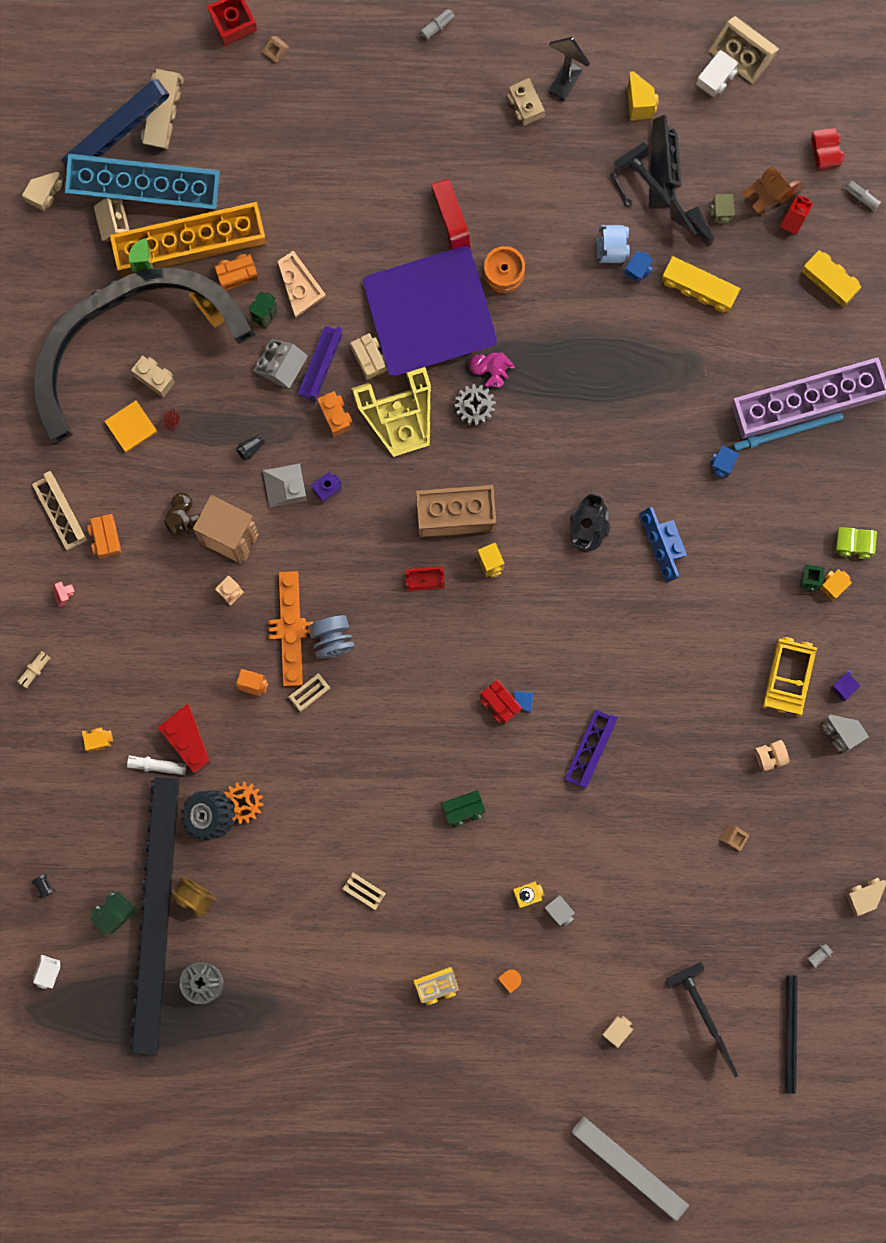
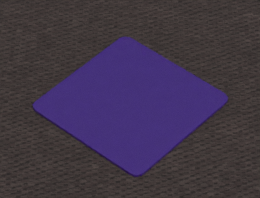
M467 246L370 274L364 278L363 283L388 372L392 376H398L409 371L490 348L497 343V336L471 249Z

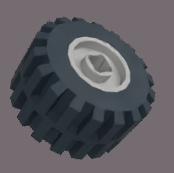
M218 790L195 792L187 798L188 801H185L183 804L185 808L181 810L183 814L181 820L185 822L183 826L189 830L188 834L190 836L194 835L193 838L210 840L226 835V832L232 829L230 825H234V820H232L235 817V813L232 811L234 805H230L231 800L229 797L225 798V793H219Z

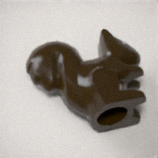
M177 493L172 498L170 503L172 508L168 510L164 520V524L173 538L177 537L179 530H183L186 535L189 534L188 527L194 531L193 528L201 515L200 513L189 517L187 512L192 508L193 500L186 493Z

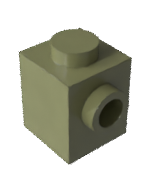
M733 194L714 195L713 204L710 205V215L714 216V222L727 224L733 221L735 216Z

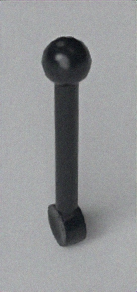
M612 172L610 178L614 179L625 199V205L627 207L632 206V200L628 199L617 179V174Z

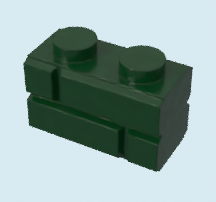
M259 292L255 301L248 307L252 321L262 328H267L271 323V319L273 320L278 313L277 303L275 302L276 298L272 294Z
M478 790L441 803L448 825H453L454 828L464 825V820L471 818L472 821L481 819L483 818L482 814L486 813Z

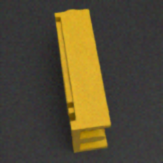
M783 637V639L777 641L762 708L770 707L778 709V712L782 713L786 711L795 713L797 717L802 715L817 651L816 647H812V643H795L794 639ZM782 648L809 654L803 683L801 680L794 681L776 676ZM775 679L802 686L801 694L796 695L773 689Z

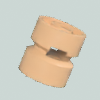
M782 740L770 743V747L764 745L755 748L756 758L762 772L774 769V765L780 767L789 764L788 753Z

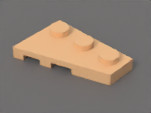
M294 251L278 261L295 318L326 297V294Z

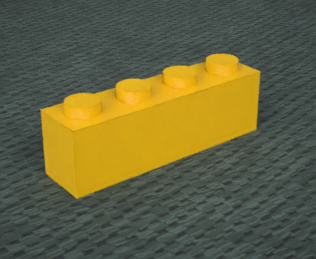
M672 256L661 280L665 286L669 288L675 287L681 290L682 294L696 297L702 304H710L722 313H729L740 291L739 287Z

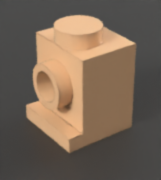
M229 575L215 588L216 592L230 606L244 593Z

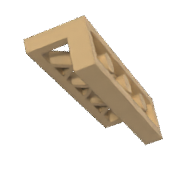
M51 471L43 474L45 478L32 485L64 547L68 551L87 541V538ZM46 482L50 486L48 495L41 493L38 488ZM50 499L58 501L57 511L49 509ZM59 515L67 518L66 528L58 526L57 520ZM67 532L74 533L78 540L68 545L65 540Z

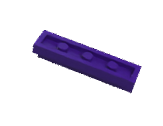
M325 325L298 392L299 396L317 401L343 336L342 327L337 326L334 329Z
M595 710L564 780L583 789L587 788L618 717ZM597 715L608 720L605 727L597 729L595 724ZM596 733L599 741L596 745L590 747L587 738L589 735ZM588 750L591 759L589 762L582 764L579 755ZM581 768L583 773L580 782L570 778L572 771Z

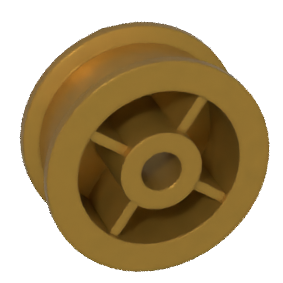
M181 876L180 879L182 881L176 890L171 891L172 897L182 907L186 908L189 906L193 909L192 912L202 918L203 915H208L207 909L213 901H217V898L198 883L185 876Z

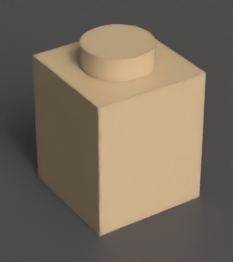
M616 1016L602 1035L618 1048L632 1032L633 1029L630 1027L632 1023L624 1016L622 1018Z

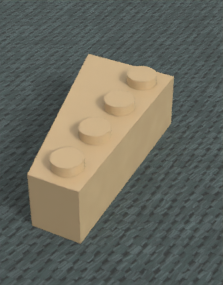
M156 69V73H153L151 81L159 79L170 96L144 119L146 128L142 130L141 140L147 146L168 149L173 128L170 120L175 118L176 105L174 103L180 98L181 93L178 86L179 84L183 85L184 78L179 73Z

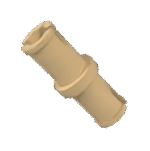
M40 651L31 664L27 665V670L17 680L19 684H22L27 679L23 684V687L26 689L34 678L41 674V669L51 659L46 655L41 661L45 655L42 651Z

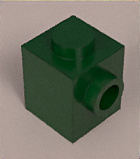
M806 564L802 568L800 587L809 592L819 590L823 584L825 567Z

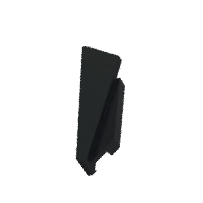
M662 115L653 119L650 175L669 197L674 195L676 198L674 188L682 186L678 134L674 128L670 129L667 125V116ZM650 188L649 207L668 208Z

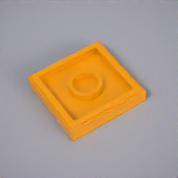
M134 401L105 420V423L126 453L157 433V430L137 401Z

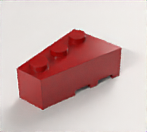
M186 704L161 724L158 729L191 770L198 774L211 761L191 706Z

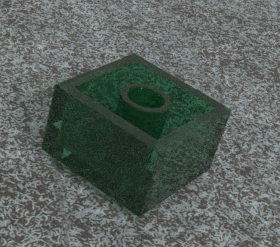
M121 891L111 892L105 898L107 902L103 906L98 905L91 912L92 916L89 919L105 936L111 937L139 910Z

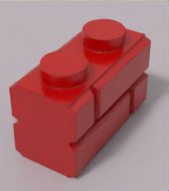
M498 679L480 694L482 699L479 701L486 709L490 708L494 712L492 716L499 724L501 722L504 725L507 724L523 709Z

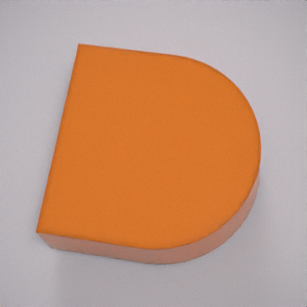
M508 970L498 978L510 994L521 984V975L516 970Z

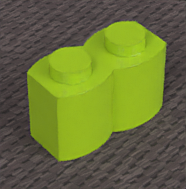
M839 527L837 529L835 552L840 553L839 555L842 557H851V554L859 555L858 558L870 559V556L875 555L877 531Z

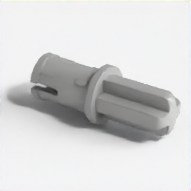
M448 9L437 18H433L430 24L420 30L423 37L428 40L439 30L442 31V27L454 19L453 12Z
M851 181L846 187L849 193L859 199L858 202H863L872 211H875L881 201L868 193L869 190H864L854 181Z

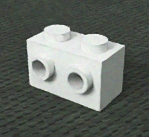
M720 50L698 77L696 85L712 97H715L717 93L721 94L727 86L725 84L727 80H732L737 74L738 62Z

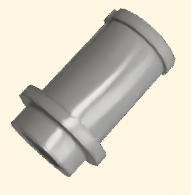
M827 944L820 945V948L807 959L817 968L827 957H831L833 951Z

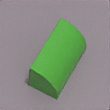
M147 239L138 241L130 250L129 263L133 273L153 269L151 249Z

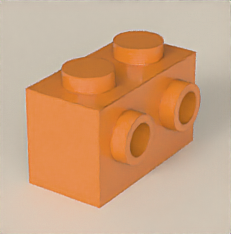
M335 391L317 398L318 405L333 437L351 430L350 423H352V419L348 412H344L342 408L344 402L340 395L337 396Z

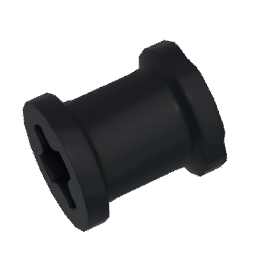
M47 873L31 881L32 885L35 884L40 894V899L56 891L51 887L47 879Z

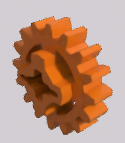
M236 782V788L234 789L229 786L230 792L224 793L235 805L233 811L235 817L232 820L236 821L238 819L239 824H242L243 820L250 823L249 818L251 817L256 820L255 814H261L262 812L259 810V807L264 806L263 803L259 802V800L263 799V796L257 795L260 790H253V784L247 787L246 782H243L242 786ZM245 790V791L243 792V794H240V795H235V794H234V793H236L237 791ZM252 794L255 797V805L250 801ZM246 798L245 801L250 807L242 806L240 808V804L235 799L243 800ZM244 811H251L248 815L240 816Z

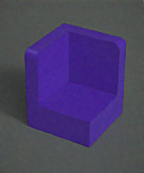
M850 670L831 687L843 702L860 687L851 676L852 672Z

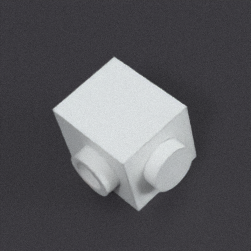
M41 955L33 976V983H36L40 988H53L60 969V960Z

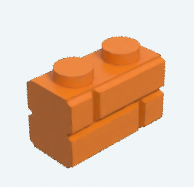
M241 254L235 260H223L215 266L221 287L225 291L259 280L251 255Z
M109 514L91 518V525H87L89 535L94 538V543H91L93 554H97L99 559L122 554L114 516Z

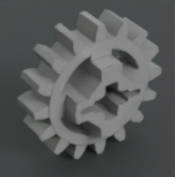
M475 384L472 385V389L465 386V392L459 391L461 397H456L455 401L458 403L455 404V409H459L457 416L462 415V422L467 419L468 425L475 422V425L478 426V421L485 424V418L490 420V413L495 412V409L492 407L496 406V401H491L494 395H488V388L485 391L482 390L483 385H480L479 389L476 388ZM471 394V397L468 400H464L468 395ZM474 398L478 405L476 412L473 406ZM482 410H486L484 414L479 415ZM465 411H469L472 416L468 415Z

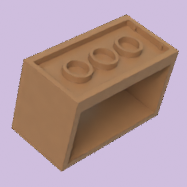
M493 485L416 491L419 538L495 532L496 512Z
M213 495L210 496L193 528L200 544L239 564L243 560H247L250 554V550H248L252 543L255 544L259 537L253 515Z

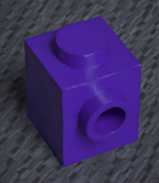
M328 472L313 483L311 487L324 504L341 491L340 484L342 482L336 474L332 475Z

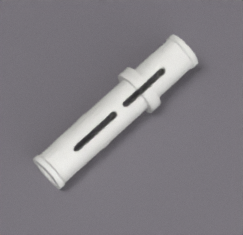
M129 755L127 768L141 769L144 772L157 771L185 776L187 764Z

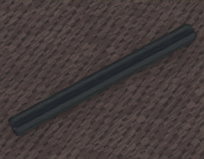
M787 975L785 1092L788 1094H795L797 1089L798 977L796 975Z

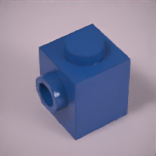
M637 250L626 266L624 274L640 284L644 276L648 277L653 270L651 256L646 252Z
M722 446L719 453H714L710 461L713 464L711 468L714 471L713 473L718 477L724 478L725 476L728 478L739 453Z

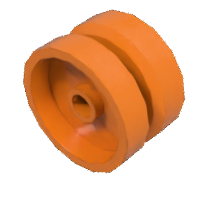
M501 246L493 249L484 261V279L488 287L497 293L507 294L521 286L525 273L523 256L512 247Z

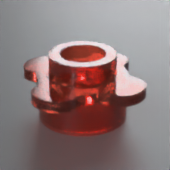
M171 409V411H167L164 415V425L171 427V430H175L180 422V416L178 412H175V409Z

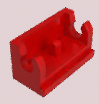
M443 566L405 569L407 591L445 589Z

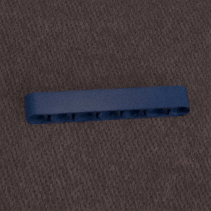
M159 79L151 81L68 152L61 162L67 168L68 154L101 157L164 103L170 94Z

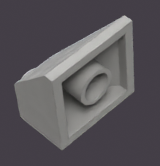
M300 464L263 470L270 508L307 501Z

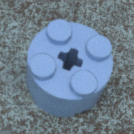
M600 225L598 232H601V236L597 238V257L601 258L599 263H623L630 253V247L626 245V238L629 237V228L624 227V225Z

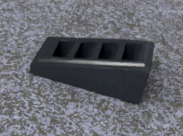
M697 206L686 211L685 214L697 234L708 246L712 245L714 236L699 207Z

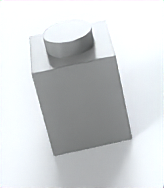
M560 895L544 908L558 926L562 924L566 926L574 919L572 915L575 912Z

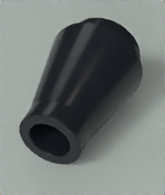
M258 434L238 444L236 451L243 460L251 459L265 442Z

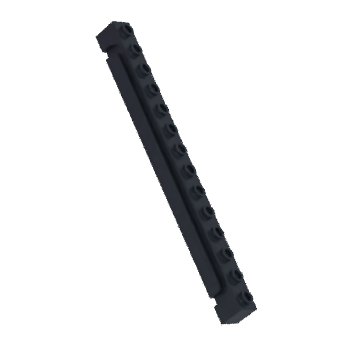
M155 777L154 782H151L150 793H153V801L149 802V813H152L151 820H148L147 824L150 840H146V852H149L148 859H145L144 871H147V879H143L142 887L143 891H146L145 899L142 898L141 910H144V917L140 918L139 929L142 930V938L138 939V950H141L140 958H137L136 962L139 977L135 978V989H138L137 997H134L133 1009H136V1017H132L131 1028L135 1029L134 1037L130 1039V1049H133V1054L159 1055L180 786L178 778Z

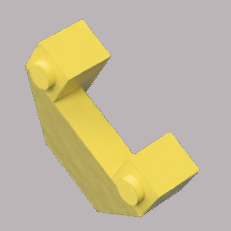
M425 367L406 372L410 390L378 400L375 399L370 383L351 388L356 406L393 457L430 445L431 384Z

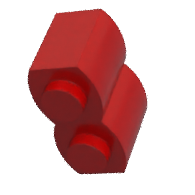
M835 128L813 131L811 141L817 170L840 168L842 162H844V153L839 148L841 143L840 134L836 132Z

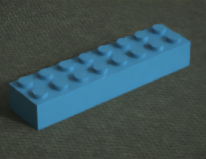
M68 154L65 193L216 209L220 170Z

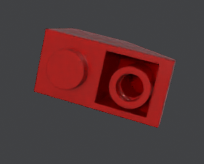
M797 195L780 227L797 235L814 203L805 196Z

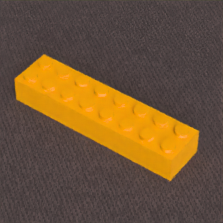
M257 202L110 235L120 277L133 274L129 263V253L133 245L143 239H147L151 249L152 268H163L267 244Z

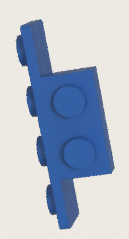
M649 507L639 513L665 582L670 583L679 578V573L673 560L683 558L687 554L674 520L659 524L653 507Z

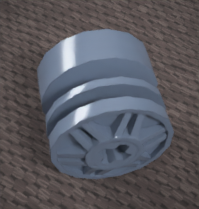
M345 615L322 619L308 626L311 639H320V642L313 645L314 650H319L315 653L317 659L338 657L355 648L354 642H348L352 639V635H342V633L350 629Z

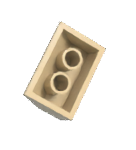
M735 16L726 23L709 52L714 56L720 50L738 62L737 73L753 84L770 64L779 48Z

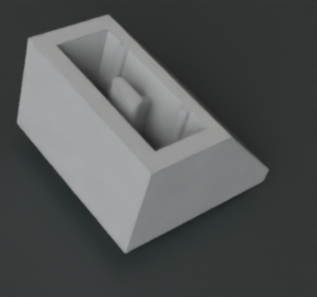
M271 339L253 371L280 386L290 388L308 355L294 344Z
M830 715L822 721L823 730L827 735L830 734L832 736L835 748L838 751H842V753H845L869 737L858 720Z

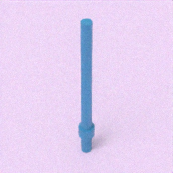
M840 412L758 437L751 436L747 440L734 443L735 451L747 447L751 449L764 442L843 420V414Z

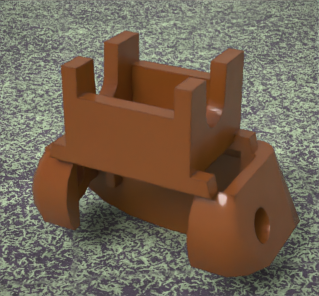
M773 166L765 170L762 178H758L742 194L749 201L757 196L760 197L752 207L758 214L760 213L763 216L776 204L780 203L783 205L797 196L803 190L804 185L799 180L789 183L784 175Z

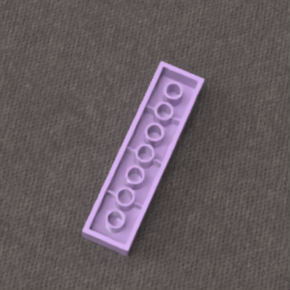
M879 357L734 398L731 406L741 437L745 439L885 399L886 378Z

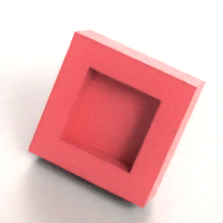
M62 582L54 584L52 592L58 606L65 605L69 600L68 597L73 595L75 590L72 585L64 587Z

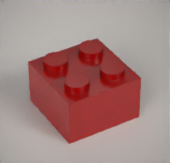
M218 0L207 5L208 15L224 46L257 31L256 21L245 0Z

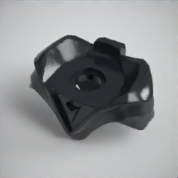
M595 494L587 495L570 516L571 542L583 552L597 549L601 545L603 537H607L610 532L611 525L608 522L609 510L601 496ZM589 518L592 520L590 528L582 526L584 519Z

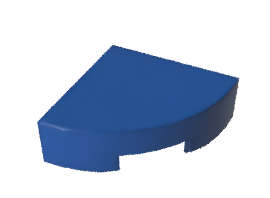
M514 691L515 700L524 711L531 713L533 693Z

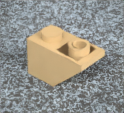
M55 172L31 179L22 195L25 202L45 212L46 208L52 205L54 194L63 185L60 173Z
M879 878L868 882L869 886L862 888L861 885L850 889L851 893L846 894L854 916H859L877 908L886 886V880L880 881Z

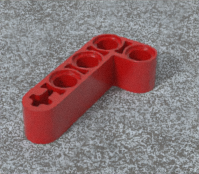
M450 179L432 183V192L447 231L450 249L453 250L462 246H467L471 249L468 228Z

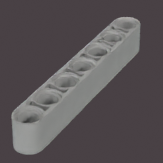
M584 1116L572 1129L571 1132L676 1221L687 1210L689 1205Z

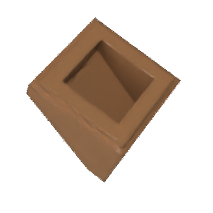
M271 36L262 53L277 63L287 52L289 46L278 37Z
M728 824L720 841L740 852L750 835L737 826Z

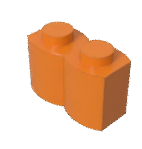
M241 669L236 687L240 691L261 697L262 693H266L268 683L264 675Z

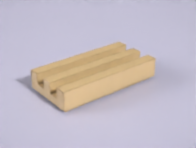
M318 673L291 694L289 699L301 713L331 688ZM319 679L320 682L297 701L295 700L296 696ZM322 685L324 686V688L321 691H319L306 703H304L302 706L299 705L302 701H304Z
M352 873L343 887V890L374 910L377 909L386 894L355 873ZM354 878L380 894L379 898L354 883ZM351 885L355 887L362 893L366 894L367 896L375 900L376 903L372 904L362 896L358 895L357 893L349 889V886Z

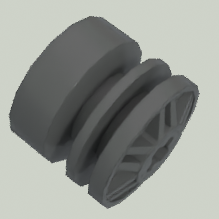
M205 962L189 965L183 971L180 978V989L183 996L195 1004H208L215 1001L221 995L224 987V979L221 972L215 966ZM202 977L203 981L206 982V985L202 986L201 989H199V985L196 984V981H199Z

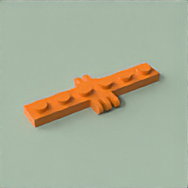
M298 571L279 572L281 619L268 620V625H275V627L268 628V632H276V635H268V640L282 639L283 686H303L301 638H307V634L310 633L306 627L314 622H306L305 618H300Z

